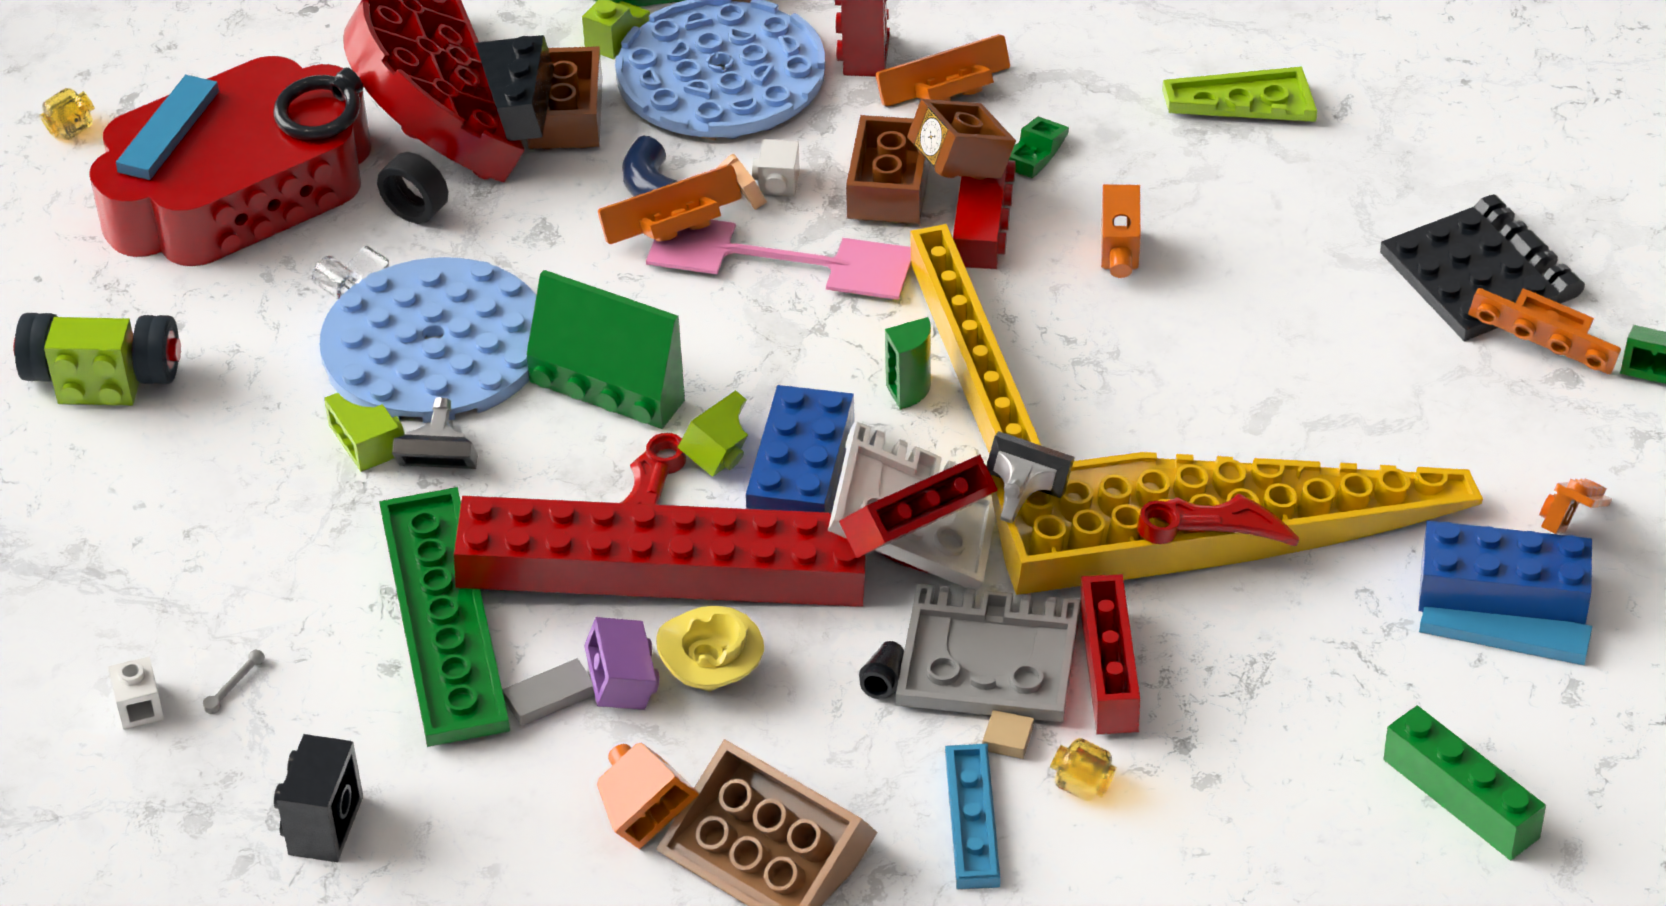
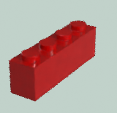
M1008 160L1002 178L977 180L961 176L953 240L966 268L997 269L999 254H1006L1007 233L1002 232V230H1009L1010 208H1005V206H1012L1013 184H1008V182L1015 183L1016 161Z
M979 454L866 505L841 519L839 523L856 557L859 558L967 508L997 492L998 489Z
M1123 574L1081 576L1080 613L1096 735L1139 732L1140 692Z

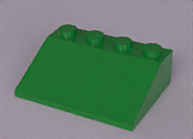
M543 270L540 273L526 354L530 383L632 418L638 422L663 429L685 401L679 316L547 270Z

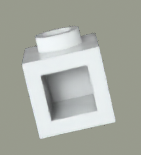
M763 139L760 157L753 158V179L758 180L759 189L763 195L795 196L800 171L799 141Z
M150 656L108 666L123 730L164 720Z

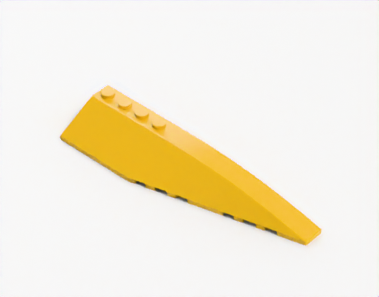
M1138 452L1074 461L1065 494L1062 498L1036 491L1024 502L1013 523H1009L1000 519L1004 503V481L1002 478L991 475L998 489L997 492L991 494L1004 562L1016 595L1081 586V576L1123 574V580L1243 563L1325 547L1448 515L1480 505L1483 501V497L1469 469L1417 467L1416 472H1405L1397 469L1395 465H1380L1379 470L1357 469V463H1340L1339 468L1321 467L1320 461L1254 458L1253 463H1240L1233 460V457L1217 456L1216 461L1194 460L1191 454H1176L1175 459L1157 458V453ZM1239 493L1263 506L1281 519L1299 537V543L1297 546H1291L1265 537L1233 532L1178 531L1173 541L1167 544H1154L1146 541L1139 535L1137 523L1142 507L1150 501L1166 502L1178 497L1193 504L1214 506L1231 500ZM1161 518L1149 519V521L1157 527L1169 526V524Z

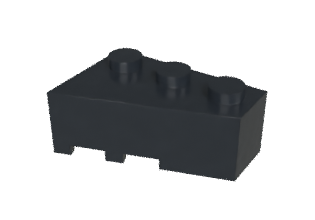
M544 35L521 36L512 39L475 43L507 141L542 138L554 72V65Z

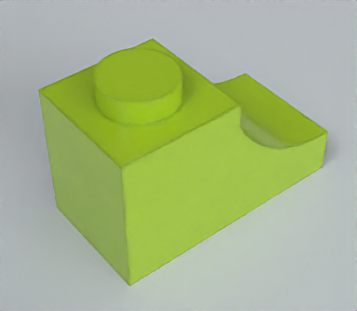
M598 0L582 16L585 47L600 46V55L615 59L622 48L621 42L634 26L640 28L647 23L650 11L623 1L615 3L610 0Z
M736 390L690 422L677 447L712 477L724 468L733 469L744 455V451L741 448L749 434L742 429L739 415L747 399Z
M338 392L324 397L329 427L360 472L395 459L392 454L394 438L405 435L402 423L397 416L391 417L383 404L376 407L359 406L347 401Z

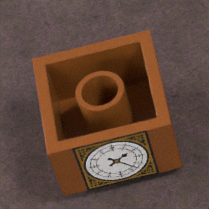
M921 99L907 138L918 149V153L932 164L937 174L945 178H955V176H967L977 180L1002 178L1016 143L1013 136L982 103Z

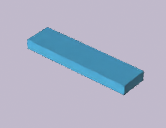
M185 74L116 161L117 172L151 180L218 94L217 81Z
M1424 607L1419 632L1585 665L1593 626L1568 621Z
M988 744L945 746L956 890L1000 887V868Z

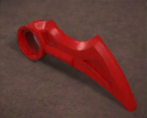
M661 433L653 436L648 441L646 451L630 464L634 475V486L630 494L620 503L658 505L667 475L678 472L686 463V454L677 448L682 440L681 437L673 433ZM664 449H671L676 452L675 455L669 458H661L656 455Z
M1239 493L1231 500L1214 506L1197 505L1178 497L1166 502L1150 501L1142 507L1137 523L1139 535L1146 541L1154 544H1167L1173 541L1178 531L1233 532L1265 537L1291 546H1297L1299 543V537L1281 519L1263 506ZM1161 518L1165 520L1169 524V526L1157 527L1153 525L1149 521V519Z

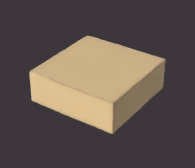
M993 710L982 744H988V752L1024 759L1034 728V718Z

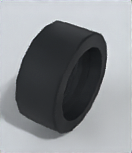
M411 152L399 153L378 174L377 187L383 201L397 216L415 224L426 223L448 202L449 191L441 172L429 160L419 154ZM403 178L410 181L419 190L423 199L407 187Z

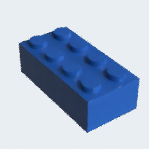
M777 385L745 494L746 509L832 513L847 449L845 448L847 437L855 422L854 393Z
M1427 520L1421 561L1418 611L1423 612L1424 607L1568 621L1586 625L1592 593V538Z

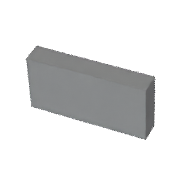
M578 658L502 689L505 702L521 726L595 695L591 677Z

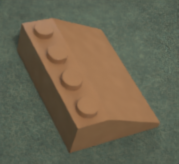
M724 739L694 787L699 795L675 817L655 850L747 906H822L856 869L878 832L862 818Z

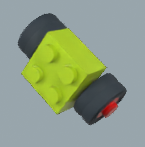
M24 313L20 316L17 324L13 351L19 377L25 381H52L58 404L133 406L139 383L169 384L174 381L178 362L181 358V341L174 317L169 315L139 316L133 333L130 318L58 317L53 313Z

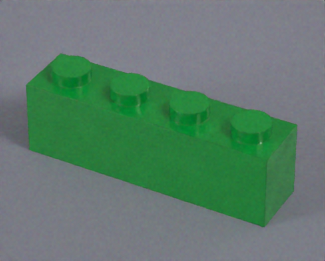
M1416 705L1387 726L1383 760L1511 861L1540 839L1546 804L1421 707Z

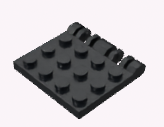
M1495 194L1481 198L1474 207L1381 241L1380 253L1463 341L1498 328L1494 325L1485 324L1469 315V310L1478 288L1516 303L1524 288L1560 304L1578 297L1585 288V283L1574 272H1571L1572 270L1566 264L1562 263L1556 266L1558 256L1552 250L1550 251L1548 246L1532 230H1528V226L1523 221L1512 222L1514 221L1515 213L1509 207L1507 208V205Z

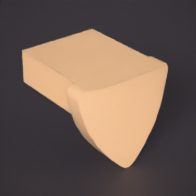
M735 154L728 156L718 166L730 164L734 167L740 191L755 210L767 203L755 180Z

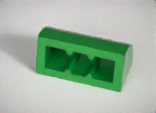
M928 317L885 329L886 386L900 410L919 403L927 396L931 387V324Z
M1633 325L1627 337L1620 374L1666 384V332Z

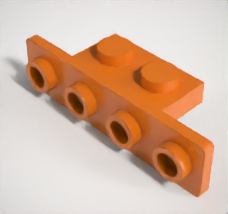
M997 34L877 72L876 80L882 105L888 107L916 97L920 99L951 101V96L960 93L972 95L983 90L982 86L994 83L992 73L1010 68L1005 36Z
M727 164L598 209L605 241L609 244H614L640 234L656 239L659 242L675 238L678 235L677 231L689 227L691 230H696L709 226L711 219L721 216L720 206L740 200L742 197L739 184L736 181L737 177L734 167Z
M1478 288L1469 310V315L1485 324L1494 325L1513 333L1520 339L1534 342L1550 349L1555 354L1564 355L1585 364L1593 370H1599L1606 374L1612 373L1621 352L1620 347L1588 334L1594 320L1593 317L1524 288L1516 303Z
M1575 478V480L1570 479L1569 482L1557 483L1554 489L1557 494L1548 495L1539 513V516L1545 518L1541 527L1554 534L1565 533L1579 503L1590 508L1606 507L1610 505L1612 498L1604 495L1607 490L1606 487L1586 478H1580V480Z

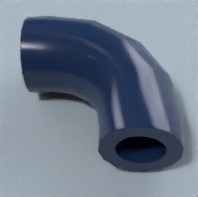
M643 135L638 137L629 148L622 163L623 182L633 197L678 182L659 173L660 166L666 160V152L661 143L650 136Z

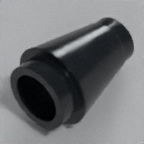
M894 641L884 642L860 669V687L869 697L884 699L896 692L904 649L900 644Z

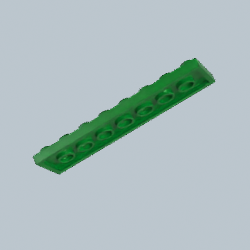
M458 487L379 501L427 747L509 732V718L480 589L455 587L454 549L461 507Z

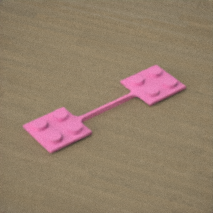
M711 220L709 226L701 229L691 230L689 227L677 231L678 235L673 239L660 242L654 239L646 259V265L718 274L724 257L733 253L823 265L831 270L826 290L899 300L911 264V247L842 238L836 256L827 257L751 245L731 244L730 241L736 228V223Z

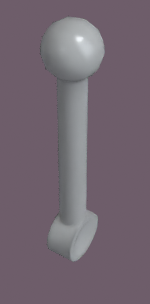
M255 649L251 651L248 656L249 660L215 696H208L203 700L205 712L209 714L218 712L221 707L220 701L254 665L263 663L265 655L261 650Z

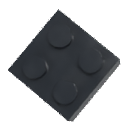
M303 734L298 749L291 751L284 783H279L274 793V808L279 809L281 818L279 831L280 835L285 837L288 855L338 863L363 799L353 741Z

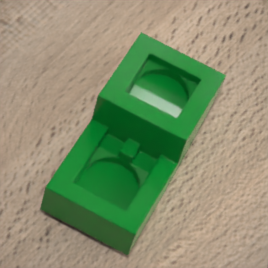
M1039 116L1021 129L1020 141L1014 145L1009 158L1011 161H1016V173L1029 178L1035 177L1056 154L1069 133V127Z

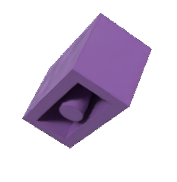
M595 617L584 647L597 706L645 710L651 694L656 693L658 690L659 671L653 667L651 658L652 641L646 637L643 621Z

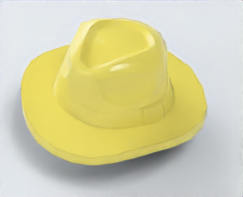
M706 606L687 611L664 623L659 628L656 636L658 653L669 671L683 684L708 692L735 683L746 677L759 665L764 652V641L758 626L746 614L731 607Z

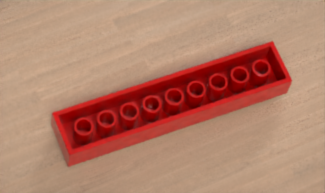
M462 496L454 549L455 587L863 607L866 554L857 558L847 538L828 531L832 513Z

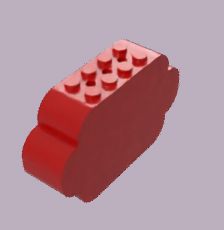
M264 56L245 62L207 78L208 80L217 81L218 94L151 180L117 172L116 161L169 95L116 117L106 126L103 132L106 152L93 162L89 171L103 237L114 250L123 255L146 257L162 253L173 263L183 266H200L212 263L347 203L360 190L359 164L366 160L371 151L363 91L358 94L360 98L359 114L345 131L324 140H299L284 133L276 124L273 109L277 97L287 86L299 79L314 75L336 76L343 67L319 64L302 68L297 62L281 56ZM313 90L293 100L289 106L288 115L297 124L319 126L338 118L343 113L346 102L345 100H338L331 90Z

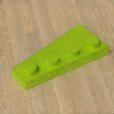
M1302 66L1163 80L1162 92L1169 113L1316 122L1317 109Z

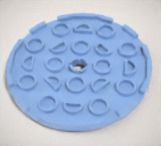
M685 0L664 7L650 14L649 21L640 28L634 26L621 42L622 48L615 61L618 89L624 101L634 112L648 122L663 129L697 137H726L735 139L741 135L771 130L776 125L791 119L807 107L821 89L825 76V51L822 41L814 28L798 14L794 13L790 16L779 11L778 4L765 0H751L750 3L732 0ZM722 64L725 67V70H722L721 66L715 65Z
M438 257L396 264L378 272L370 273L366 278L348 289L332 306L323 322L319 344L322 365L328 374L331 385L347 401L365 407H376L383 404L391 417L397 416L399 420L402 416L422 417L423 423H431L434 400L440 397L451 400L449 420H455V414L475 408L480 413L507 400L529 382L526 354L536 294L515 275L484 261ZM443 334V336H442L441 338H429V337H432V336H439V337H440V336Z

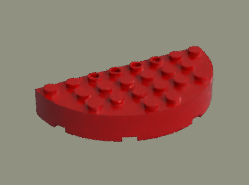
M361 0L344 29L343 44L347 60L352 70L361 79L363 87L392 119L401 125L402 131L410 138L419 139L441 155L472 170L481 179L489 180L491 178L504 183L525 149L521 140L507 141L475 45L479 41L462 1Z

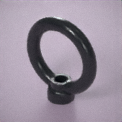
M348 67L343 68L336 76L314 75L299 79L287 86L277 97L273 109L275 122L284 133L299 140L318 141L334 137L350 127L357 118L360 110L358 94L363 91V83L359 76ZM313 90H331L338 100H345L346 102L345 109L338 118L319 126L297 124L288 115V109L293 100Z

